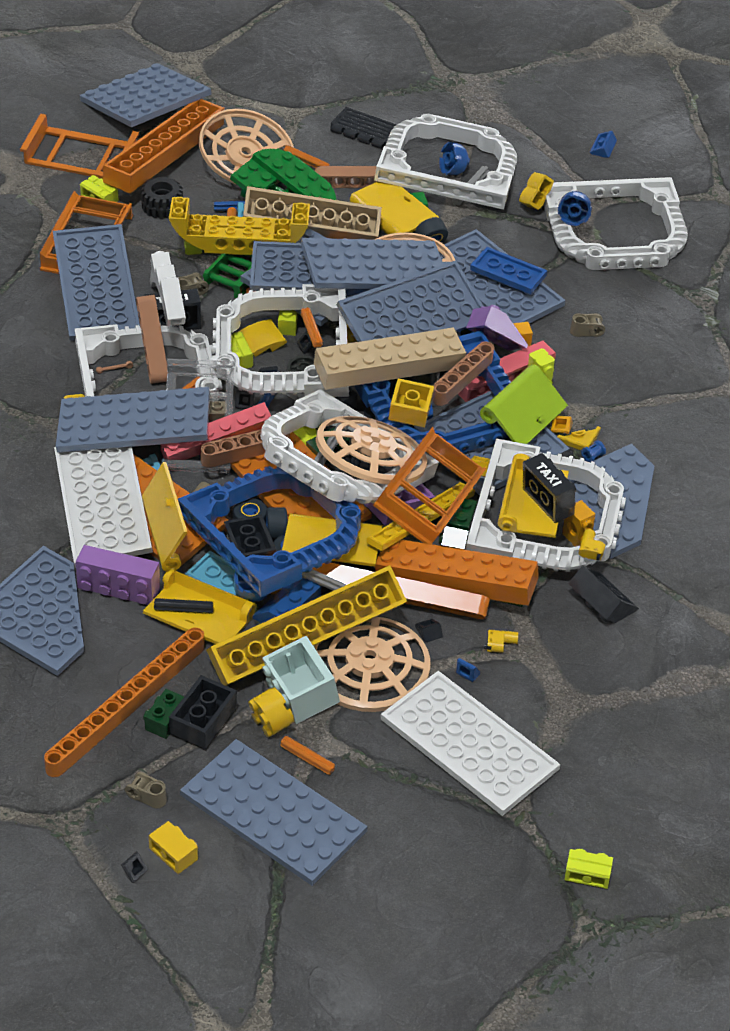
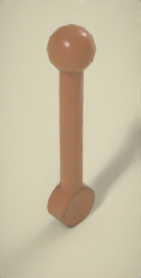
M127 361L126 364L102 368L98 366L96 372L100 374L102 371L124 367L130 369L133 367L132 361Z

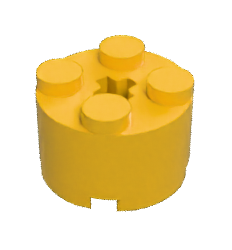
M270 688L248 701L251 710L254 712L251 714L254 722L257 725L259 723L263 725L262 730L268 738L294 722L291 709L287 710L284 704L286 700L276 688Z

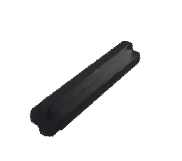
M156 598L154 600V609L212 613L213 602Z

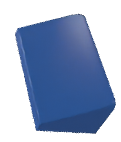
M613 131L598 134L590 154L609 158L617 142Z

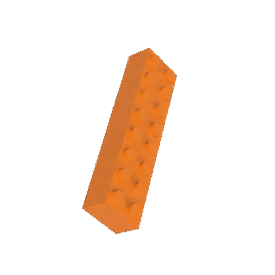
M400 540L385 550L380 551L375 565L376 571L390 565L396 577L486 596L491 600L527 606L530 603L539 578L538 561Z

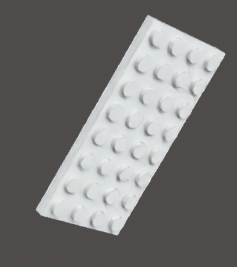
M132 446L57 452L56 447H54L75 568L76 559L84 545L131 556L152 553Z
M439 671L381 713V720L502 816L560 769V764Z

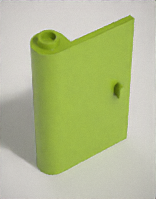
M529 365L480 410V416L489 424L497 421L513 442L528 444L568 405L541 369L536 365Z

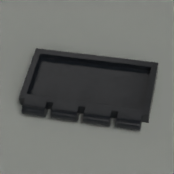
M345 107L331 122L330 131L340 135L343 133V136L352 139L357 138V141L366 144L371 143L372 146L383 149L386 146L392 129L397 124Z

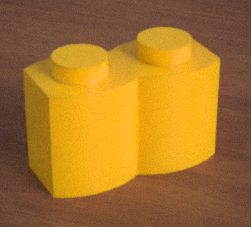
M534 172L527 182V187L522 191L519 202L527 207L539 210L545 202L546 195L551 191L554 180L544 174Z

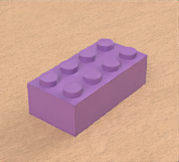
M88 545L83 546L76 559L77 587L79 589L149 605L160 591V567L157 561Z

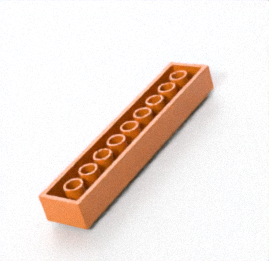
M203 99L189 103L103 165V183L121 189L124 192L132 193L147 180L199 143V135L206 120L225 108ZM224 119L213 123L208 130L211 133L215 132L224 125Z

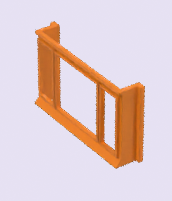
M40 114L20 151L24 153L25 164L86 176L94 175L103 179V165L107 163L114 148H123L124 151L137 141L139 132L133 131L128 141L48 127L47 115ZM46 134L60 136L46 161L32 158ZM65 138L109 146L96 170L52 162Z
M74 191L40 251V271L59 274L56 254H51L55 247L53 231L64 230L74 212L116 220L114 225L123 224L125 219L132 220L134 216L132 213V203L127 205L82 196Z
M432 427L373 506L422 543L432 544L487 468H482L436 434ZM425 452L467 482L447 511L404 480ZM398 487H403L442 516L437 525H434L395 496L394 493Z

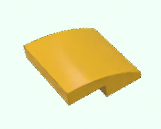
M271 319L256 322L240 330L254 357L269 348L273 352L287 343Z

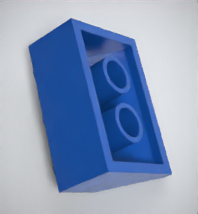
M306 578L287 585L253 615V619L264 623L321 597V586Z

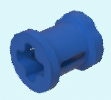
M599 440L594 441L590 447H585L581 450V455L587 462L594 461L598 456L606 454V448Z

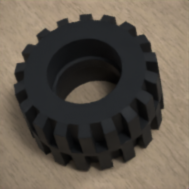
M152 178L147 180L141 188L142 209L144 213L154 218H169L172 197H183L182 185L173 178Z

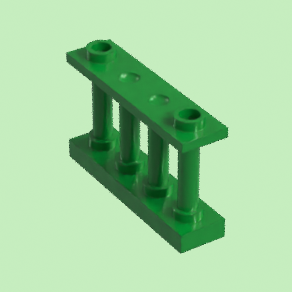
M221 254L204 271V281L208 285L216 281L232 287L234 298H238L239 294H246V289L250 288V286L241 282V275L246 271L243 272L228 265L230 262H234L251 269L252 262L237 257L238 254ZM224 271L239 277V279L233 281L219 274Z

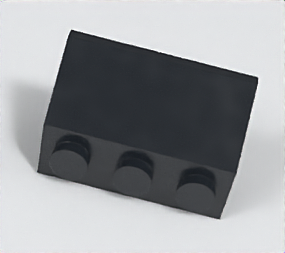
M584 565L581 566L568 583L573 588L572 592L580 598L583 597L586 600L585 604L592 610L596 609L599 612L598 616L605 622L609 620L617 623L639 609L601 572Z

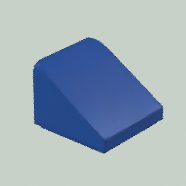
M457 659L456 673L474 682L480 675V671L477 667L463 659Z

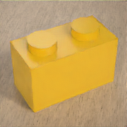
M169 821L149 835V849L177 874H180L198 860V846L193 839H188L178 826H174Z

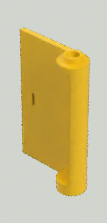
M378 181L352 193L350 196L351 203L382 207L379 228L387 235L413 233L424 220L432 217L439 218V216L403 187Z
M516 454L512 459L498 526L504 531L555 538L558 522L554 523L523 490V461L530 457L526 454ZM561 470L568 479L569 471Z
M163 462L144 491L142 501L162 569L169 572L171 569L177 570L181 566L180 557L174 552L187 534V528L167 463Z
M290 513L282 550L291 553L330 536L337 531L336 519ZM361 523V529L358 531L355 546L350 549L348 554H343L340 559H332V561L375 567L378 549L366 542L367 537L382 529V526Z
M171 569L163 576V590L143 610V614L183 631L194 627L200 628L204 631L205 640L217 644L240 634L252 620L257 605ZM156 598L212 601L213 612L155 610L154 600Z

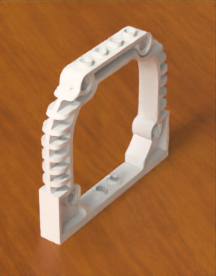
M423 114L421 117L402 121L392 129L376 166L374 181L504 209L517 163V153L512 144L499 135V131L494 128L432 114ZM416 137L425 139L440 137L476 145L480 150L494 154L499 160V165L496 171L488 172L486 179L476 181L474 185L411 171V166L406 163L407 154L403 151V148L409 140Z
M672 177L553 183V187L546 195L543 204L547 221H550L558 248L568 257L576 258L577 262L585 264L590 270L664 267L668 265L670 259L674 258L684 248L687 242V228L679 208L680 201ZM572 191L582 192L588 198L639 196L641 201L652 206L654 214L661 215L668 238L666 240L653 241L649 246L606 248L598 243H584L576 237L571 225L561 220L560 215H558V205L561 198L566 193Z
M302 284V290H295L294 287L292 290H285V288L274 290V288H270V290L264 291L263 288H260V291L253 292V290H249V293L244 295L241 293L234 301L231 302L230 300L228 304L219 306L216 318H213V329H216L213 330V341H216V343H213V354L216 355L212 356V365L216 366L217 377L227 380L230 384L232 383L238 387V390L248 391L252 395L253 393H260V395H264V393H271V395H275V393H282V395L293 393V395H297L299 392H304V396H307L321 389L332 397H349V386L325 390L314 365H309L304 371L255 372L241 367L238 355L231 351L232 332L240 327L242 317L257 311L301 310L307 307L310 308L312 315L319 313L331 321H339V327L336 328V338L340 340H336V345L347 344L346 321L336 306L338 301L346 298L345 289L314 288L313 284Z
M160 323L163 345L184 349L186 357L195 361L200 378L195 382V388L209 387L210 401H218L219 390H222V382L217 377L216 366L212 365L213 346L209 345L207 336L202 333H195L192 330L190 333L180 325L178 328L161 326ZM117 324L75 329V343L85 397L94 396V391H96L93 369H89L88 364H94L104 355H117L122 349L144 347L139 325H135V328L129 329V326H125V329L118 330Z
M317 390L296 400L294 406L278 412L265 420L260 435L262 445L266 450L264 457L328 499L336 502L344 500L352 503L356 500L361 504L375 503L387 487V484L356 480L342 472L331 471L295 449L293 442L285 436L304 426L318 428L326 420L345 414L365 417L323 390ZM357 424V425H359V426H361V427H362V426L370 427V425H368V424ZM348 427L350 431L354 432V428ZM395 438L398 444L405 446L400 438ZM397 448L395 451L400 458H403L407 453ZM426 454L427 467L424 474L418 480L409 484L415 488L433 478L439 463L438 460ZM421 460L417 462V464L414 466L411 472L415 471L418 467H420L422 463ZM394 466L391 471L385 474L396 475L400 467ZM399 486L398 489L395 491L394 495L400 493L405 489Z
M496 439L467 539L466 550L538 561V566H542V569L552 568L557 572L558 570H566V572H570L572 569L579 570L582 565L587 566L591 564L592 566L597 560L581 557L578 553L580 546L572 548L556 547L517 539L515 533L504 530L500 531L489 519L484 518L486 510L490 511L492 500L489 498L494 497L495 479L504 480L508 478L513 456L521 453L532 458L541 453L538 446ZM548 451L547 454L543 453L552 460L559 470L569 471L568 479L587 484L598 492L597 502L603 508V514L599 530L595 531L594 540L605 544L604 554L599 561H606L610 557L611 549L616 547L617 538L614 535L618 536L620 524H617V522H621L623 511H620V508L624 509L626 498L623 497V485L620 482L614 481L612 475L610 477L605 472V468L598 467L593 461L590 463L584 461V458H580V460L573 459V456H569V458L562 457V454L559 453L558 456L552 455Z

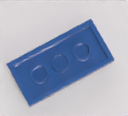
M486 247L470 265L471 271L528 294H532L547 276V270Z

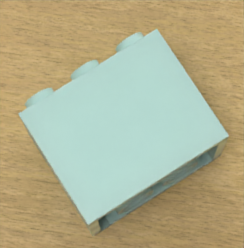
M307 636L262 657L265 665L262 669L267 677L265 680L268 687L276 688L286 700L284 704L287 710L291 709L296 724L340 702L335 679Z

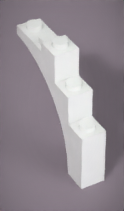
M157 251L151 254L150 285L151 287L157 286L166 325L185 324L184 305L174 265H171L169 252Z

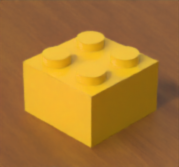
M398 378L390 404L388 420L425 428L432 403L434 386Z

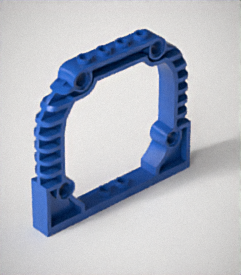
M482 330L458 336L466 351V355L481 342H489ZM494 350L492 363L478 376H482L485 379L490 390L496 396L511 381L504 372L503 367L500 366V358ZM388 380L354 385L365 406L370 407L378 421L403 431L418 444L430 431L420 432L406 423L388 420L391 404L389 398L390 382ZM497 421L492 424L485 422L449 433L434 430L436 434L462 453L495 444L496 439L507 440L509 438Z
M268 466L263 471L257 469L254 470V474L247 473L244 475V478L237 477L234 479V482H225L224 486L214 483L178 498L183 519L261 597L301 580L303 572L309 573L314 567L318 569L323 563L329 564L332 562V559L338 560L343 554H348L350 549L355 546L358 531L361 529V510L356 504L344 500L340 502L332 501L279 467L273 469L271 466ZM274 489H292L300 496L312 497L336 519L337 531L322 540L291 553L280 550L272 556L252 554L245 557L236 548L235 544L230 542L224 533L220 532L213 523L217 517L226 516L230 512V507Z

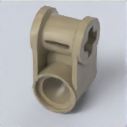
M196 272L178 277L181 290L197 288L198 294L203 295L209 288L208 283L202 280L200 273Z
M597 313L574 314L570 333L576 337H598L603 335L605 326L602 324V316Z
M137 772L133 782L125 787V792L130 798L147 804L152 808H161L167 803L164 782L152 778L143 772Z

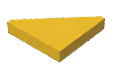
M597 426L593 430L585 431L584 429L571 432L570 435H558L557 437L565 445L582 450L593 445V442L600 433L601 427Z

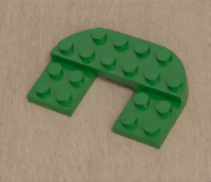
M262 149L257 151L248 162L230 176V180L245 192L247 191V186L268 189L279 180L296 194L336 200V194L331 184L289 151L280 149Z

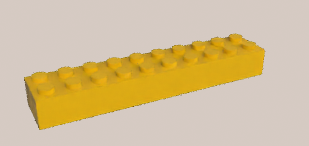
M389 565L217 643L206 651L221 683L227 686L262 670V667L265 666L262 657L304 636H307L314 646L401 606L407 600Z

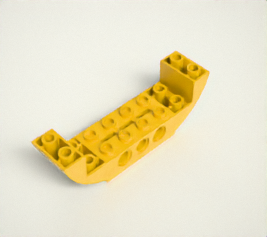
M172 197L169 221L179 236L193 246L204 250V253L252 255L254 241L296 243L299 241L308 228L310 204L293 203L291 219L190 214L189 198Z

